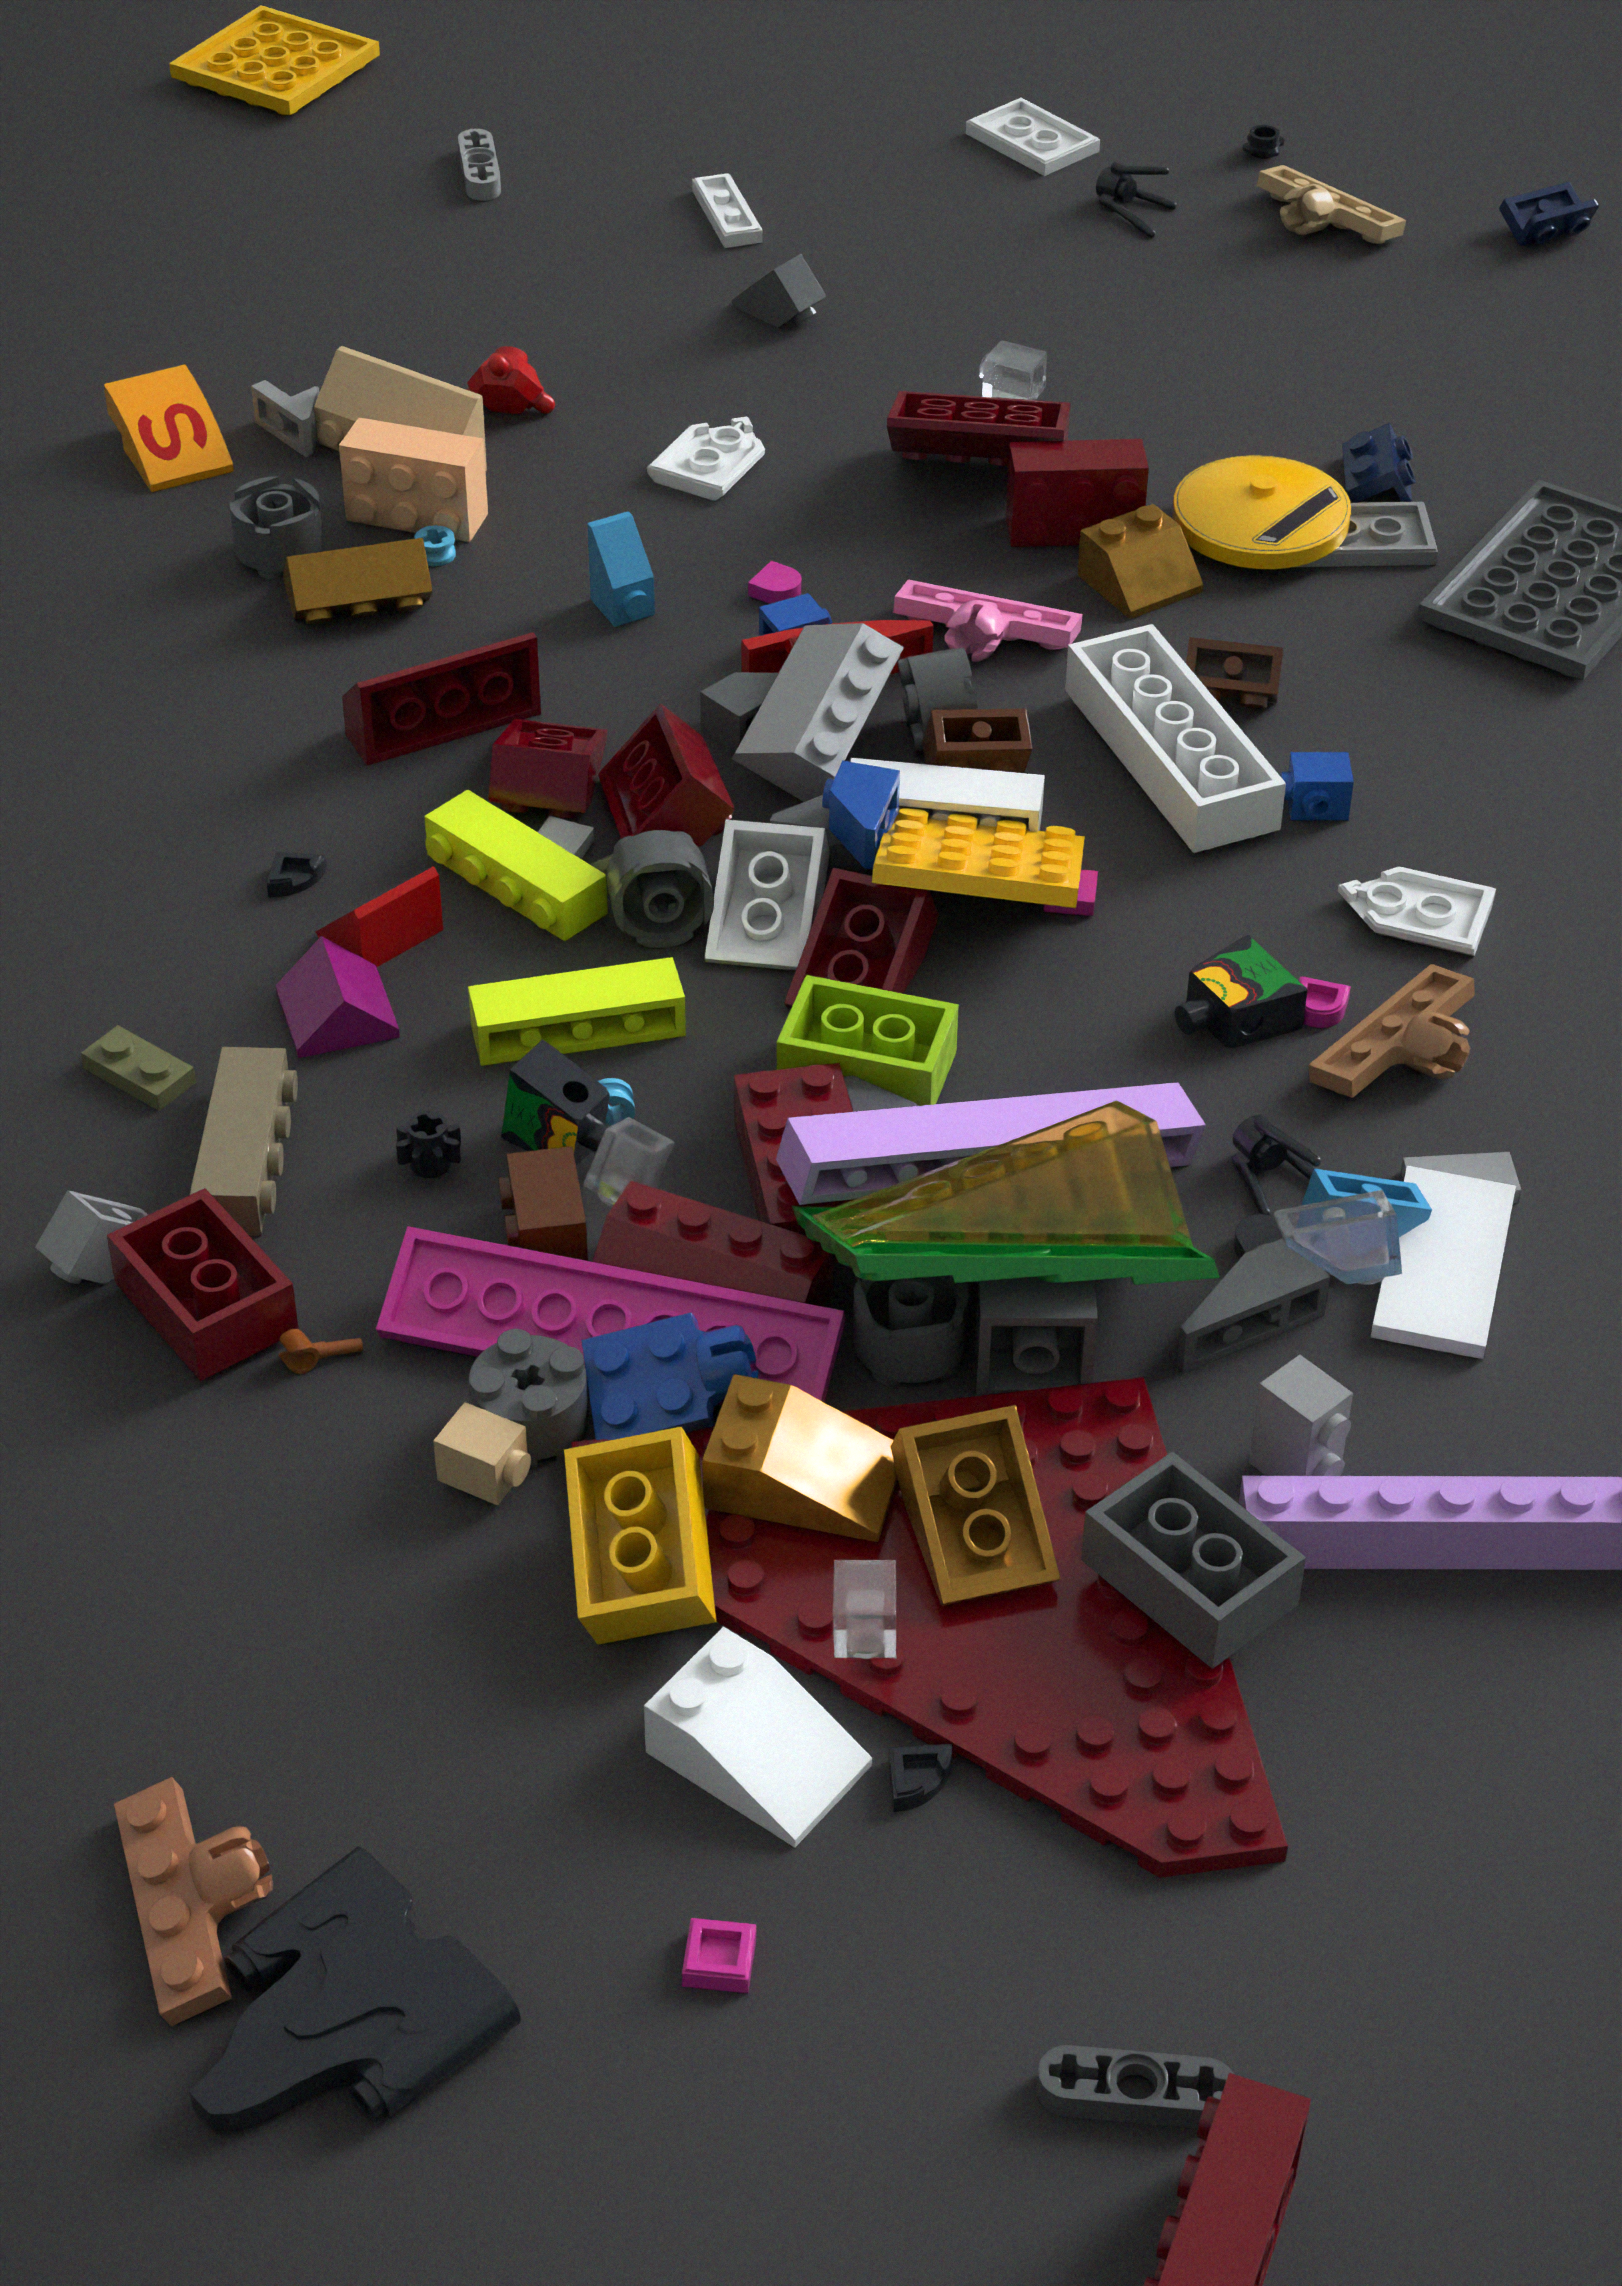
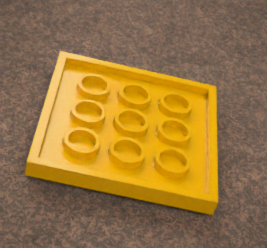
M260 5L170 62L169 66L172 78L185 81L190 86L210 89L222 96L235 97L246 101L250 105H259L275 110L281 115H292L312 100L319 98L321 94L336 84L341 83L357 70L364 68L367 63L380 55L379 41Z
M902 808L899 810V815L896 816L892 828L887 833H883L874 861L872 883L1076 908L1085 836L1075 835V830L1062 826H1049L1046 828V832L1028 831L1026 824L1013 820H1000L997 822L996 827L979 825L980 823H977V818L964 814H951L948 816L947 821L937 820L928 817V812L924 810Z

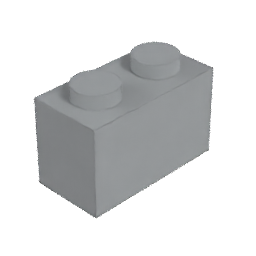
M1299 1354L1259 1384L1249 1463L1266 1476H1340L1345 1466L1343 1454L1346 1436L1351 1428L1349 1416L1353 1393Z

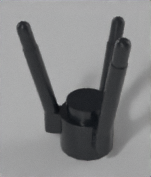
M1113 162L1111 167L1104 168L1098 176L1096 193L1101 197L1099 203L1113 209L1149 237H1154L1155 231L1121 204L1130 202L1136 197L1159 206L1175 209L1177 207L1176 202L1138 189L1136 180L1131 176L1167 175L1169 168L1132 166Z
M1263 1114L1245 1119L1238 1125L1233 1134V1145L1238 1152L1232 1157L1231 1161L1241 1171L1260 1214L1270 1215L1271 1212L1253 1170L1254 1167L1262 1168L1263 1170H1273L1286 1160L1310 1180L1314 1169L1312 1166H1319L1321 1164L1319 1156L1272 1125Z

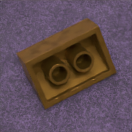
M423 538L289 556L286 558L283 571L284 585L294 619L305 618L306 624L328 622L333 620L332 614L351 612V617L353 618L367 617L377 614L378 607L396 605L397 611L418 609L423 607V601L429 600L433 592Z

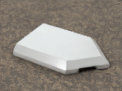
M747 416L731 419V425L709 428L708 423L689 426L647 467V473L655 483L716 501L765 454V448L761 440L755 437L753 425Z
M1404 867L1383 871L1380 878L1362 884L1358 880H1353L1338 885V892L1375 933L1470 956H1475L1496 889Z

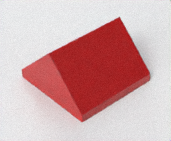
M433 866L315 931L318 938L323 936L379 967L443 931L439 874Z

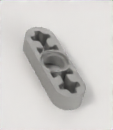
M469 129L461 132L458 135V148L467 196L478 201H488L497 198L501 194V181L492 134L483 129Z

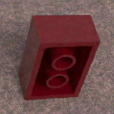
M1106 439L1009 442L1006 522L1011 547L1080 545V531L1082 529L1146 506L1149 466L1143 440Z
M206 1188L107 1234L116 1285L200 1381L279 1342L280 1336L284 1332L291 1329H299L293 1283Z

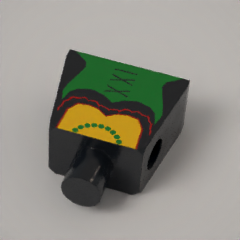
M1246 935L1192 968L1189 973L1186 1002L1175 1008V1019L1178 1027L1185 1034L1190 1035L1206 1028L1225 1047L1236 1048L1302 1029L1308 989L1253 938Z
M541 1040L510 1069L501 1138L526 1151L572 1146L576 1166L591 1152L611 1162L619 1155L626 1142V1134L606 1122L610 1098L607 1088L546 1041Z

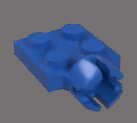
M692 1312L581 1340L596 1440H615L676 1427H682L685 1433L715 1426L713 1419L714 1407L725 1399L733 1374L758 1379V1370L752 1372L750 1365L756 1364L757 1360L754 1348L742 1326L732 1325L709 1332L700 1331L698 1321Z

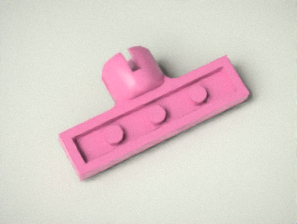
M907 580L895 595L893 613L905 615L909 620H930L931 622L945 623L946 627L950 628L945 634V642L950 649L964 647L967 655L969 653L972 654L973 662L989 658L1002 640L1024 639L1038 642L1041 647L1053 650L1068 648V645L1074 642L1081 631L1083 615L913 580Z

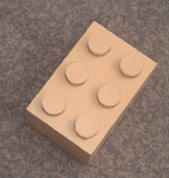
M358 418L339 444L346 521L414 533L427 526H445L454 532L455 540L470 542L488 515L483 438Z

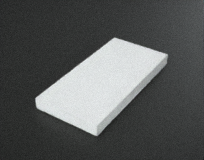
M1407 1166L1404 1182L1416 1183L1432 1208L1429 1220L1390 1243L1371 1338L1484 1359L1516 1186Z

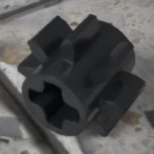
M434 1111L419 1112L409 1118L406 1127L398 1126L396 1128L398 1165L410 1163V1168L415 1176L423 1178L439 1177L449 1170L451 1163L461 1162L459 1124L448 1126L443 1114Z

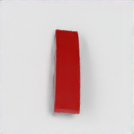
M875 620L832 623H864L904 647L898 660L933 652L934 625L930 620ZM803 628L784 630L741 640V672L779 673L788 657L784 645L789 637L800 635ZM897 662L890 674L898 673Z

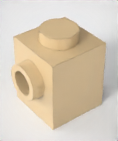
M466 1402L463 1403L433 1440L437 1480L495 1505H499L513 1486L518 1487L522 1484L530 1469L531 1456L527 1453L526 1427Z

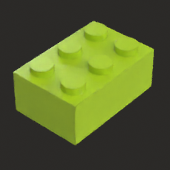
M806 975L777 1040V1070L840 1063L843 1077L853 1075L910 1100L918 1106L935 1105L957 1051L959 1004Z

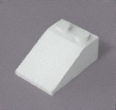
M737 820L725 821L705 962L796 971L824 894L830 854L825 828Z
M722 1627L644 1705L646 1753L794 1848L872 1766V1757L771 1655L725 1627Z

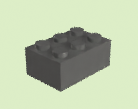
M1173 1451L1085 1512L1081 1560L1212 1669L1299 1605L1306 1557Z

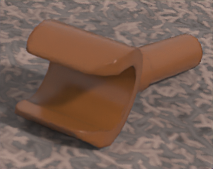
M300 1329L288 1330L280 1336V1342L287 1351L279 1353V1357L296 1374L309 1372L316 1366L319 1359L327 1358V1356L363 1351L361 1338L312 1343Z

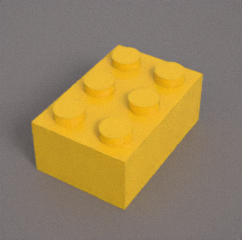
M676 1427L564 1449L578 1619L595 1642L599 1645L715 1623L716 1613L700 1458L683 1428Z

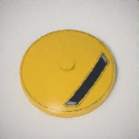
M1249 455L1216 460L1195 469L1185 476L1174 493L1172 518L1181 526L1187 544L1209 558L1245 568L1282 569L1317 561L1336 550L1348 534L1351 504L1343 487L1331 476L1315 467L1286 458Z

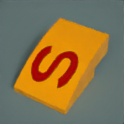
M185 364L104 384L108 415L122 435L124 451L151 492L234 472L233 462L218 424L201 389Z

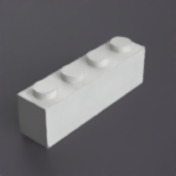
M851 758L850 762L900 770L899 810L902 808L921 809L928 812V817H931V819L945 821L948 820V816L951 814L970 815L977 818V823H980L979 825L996 827L997 822L1000 820H1013L1026 824L1028 831H1040L1045 775Z

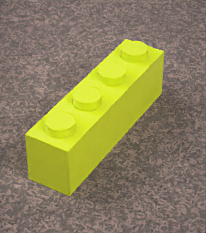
M470 790L464 791L424 816L427 855L437 863L445 865L464 877L470 884L476 885L494 896L503 905L513 908L533 921L538 927L546 929L561 940L567 941L608 914L606 874Z
M673 957L468 986L471 1028L481 1066L519 1061L541 1040L549 1043L560 1053L567 1054L686 1036L685 995Z

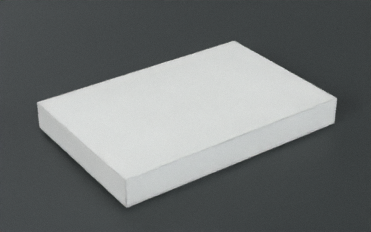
M1023 98L1016 99L966 121L967 135L1043 176L1098 153L1100 150V139Z

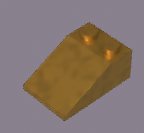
M733 1374L702 1460L705 1509L878 1542L898 1480L890 1448L893 1440L792 1385Z
M1016 1405L899 1429L890 1446L904 1505L941 1606L1059 1582L1061 1578Z

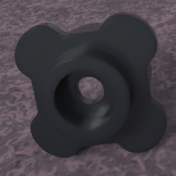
M1257 125L1250 129L1247 136L1248 142L1243 144L1242 150L1246 153H1251L1256 158L1268 159L1280 154L1279 147L1284 145L1285 140L1280 136V131L1277 128L1269 125Z

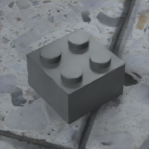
M1036 1277L978 1281L974 1341L976 1396L1092 1383L1098 1322L1095 1280L1054 1283L1043 1281Z

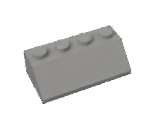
M864 623L805 625L732 759L803 802L823 795L827 779H834L842 760L845 761L904 647Z

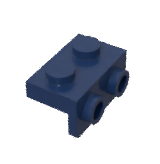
M1566 182L1505 198L1498 209L1518 244L1523 246L1534 242L1543 244L1556 236L1567 233L1570 235L1581 233L1591 224V219L1599 208V204L1596 199L1581 202L1571 183Z
M1390 423L1369 432H1360L1349 441L1342 443L1346 492L1352 503L1360 502L1394 487L1402 502L1412 501L1411 485L1416 483L1408 461L1413 459V454L1405 436L1397 437Z

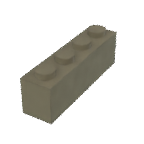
M222 1047L190 1191L191 1195L206 1188L249 1236H261L265 1215L274 1214L276 1184L272 1179L273 1176H281L283 1171L284 1154L280 1139L289 1138L291 1114L287 1103L296 1102L298 1091L297 1071L288 1070L286 1048Z

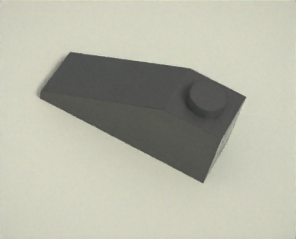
M1293 1235L1259 1245L1254 1250L1246 1252L1180 1327L1176 1367L1183 1374L1323 1317L1325 1315L1330 1276Z

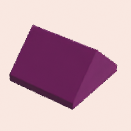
M323 936L311 946L275 985L276 994L298 1058L400 1037V1030L376 965Z

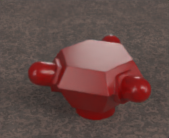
M512 346L497 348L495 353L467 382L468 388L465 389L482 395L483 405L492 412L521 414L527 408L530 410L533 407L543 414H549L555 408L554 399L544 392V387L541 386L535 369L528 364L527 354L521 349Z

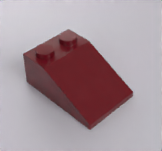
M514 719L492 746L488 802L501 803L502 810L517 813L529 812L530 807L549 809V815L559 818L578 817V812L585 813L592 802L608 730Z
M833 868L784 1002L785 1006L792 1008L806 975L903 994L925 957L939 917L929 890L872 883V876Z

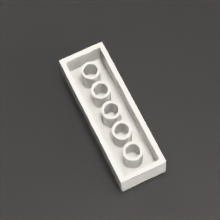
M1153 624L1068 645L1065 691L1193 853L1254 838L1281 829L1286 788L1285 781Z

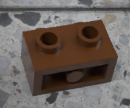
M1189 637L1186 664L1218 703H1220L1221 697L1239 699L1240 706L1265 709L1267 708V702H1278L1284 654L1283 647Z
M1026 708L931 710L923 738L925 764L1025 773L1032 752Z
M572 1146L507 1154L508 1176L498 1177L501 1209H512L513 1213L512 1215H504L507 1246L588 1261L586 1219Z

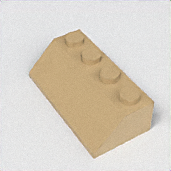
M344 346L336 350L314 405L318 444L339 451V444L358 418H365L483 438L485 471H487L482 395Z

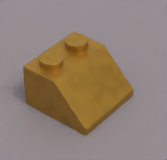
M1154 504L1140 507L1135 511L1113 519L1104 520L1099 524L1080 531L1078 576L1129 619L1203 592V582L1181 526Z

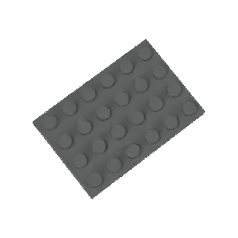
M1539 479L1419 604L1417 619L1434 625L1440 630L1450 631L1475 640L1480 645L1491 646L1516 655L1521 660L1535 662L1554 669L1564 676L1584 680L1622 637V508Z

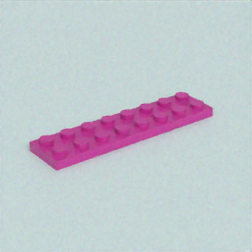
M407 1226L376 1331L381 1338L478 1357L488 1347L497 1343L498 1337L503 1332L510 1329H522L530 1335L545 1336L561 1341L570 1347H575L583 1354L581 1340L692 1312L698 1321L700 1331L709 1332L732 1325L742 1326L754 1348L757 1360L756 1364H752L750 1367L752 1372L758 1370V1379L792 1385L825 1403L846 1318L842 1310ZM724 1400L720 1401L717 1405L722 1406Z

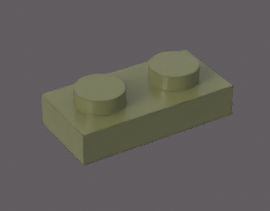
M119 1025L81 1052L83 1068L158 1111H161L196 1084L193 1066Z

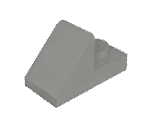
M266 380L252 385L255 423L304 457L313 455L317 442L314 405L320 393L319 387L314 386L290 397L287 393Z

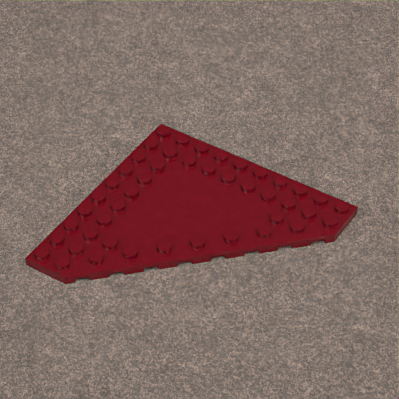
M1144 1377L840 1411L894 1440L900 1428L1016 1405L1061 1578L1059 1582L941 1606L904 1505L898 1480L878 1542L705 1509L716 1622L738 1635L747 1631L769 1644L771 1654L810 1676L816 1671L839 1684L842 1695L880 1717L886 1712L913 1727L912 1735L929 1745L952 1744L953 1759L958 1754L986 1769V1778L1027 1802L1034 1797L1061 1813L1062 1822L1104 1846L1108 1841H1111L1138 1857V1866L1159 1878L1286 1862L1288 1844L1230 1656L1212 1669L1081 1560L1085 1512L1167 1455ZM715 1426L686 1433L699 1454L702 1487V1460ZM592 1439L571 1442V1448L610 1440Z

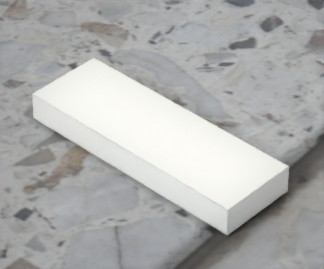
M730 174L692 179L693 193L724 248L763 243V230Z

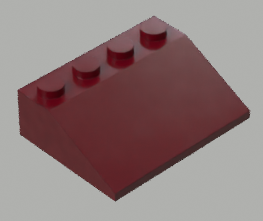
M899 391L887 417V431L892 451L902 452V457L907 459L921 460L927 459L928 454L945 455V460L950 462L964 463L971 461V457L988 458V463L1008 466L1009 442L1068 441L1071 403Z

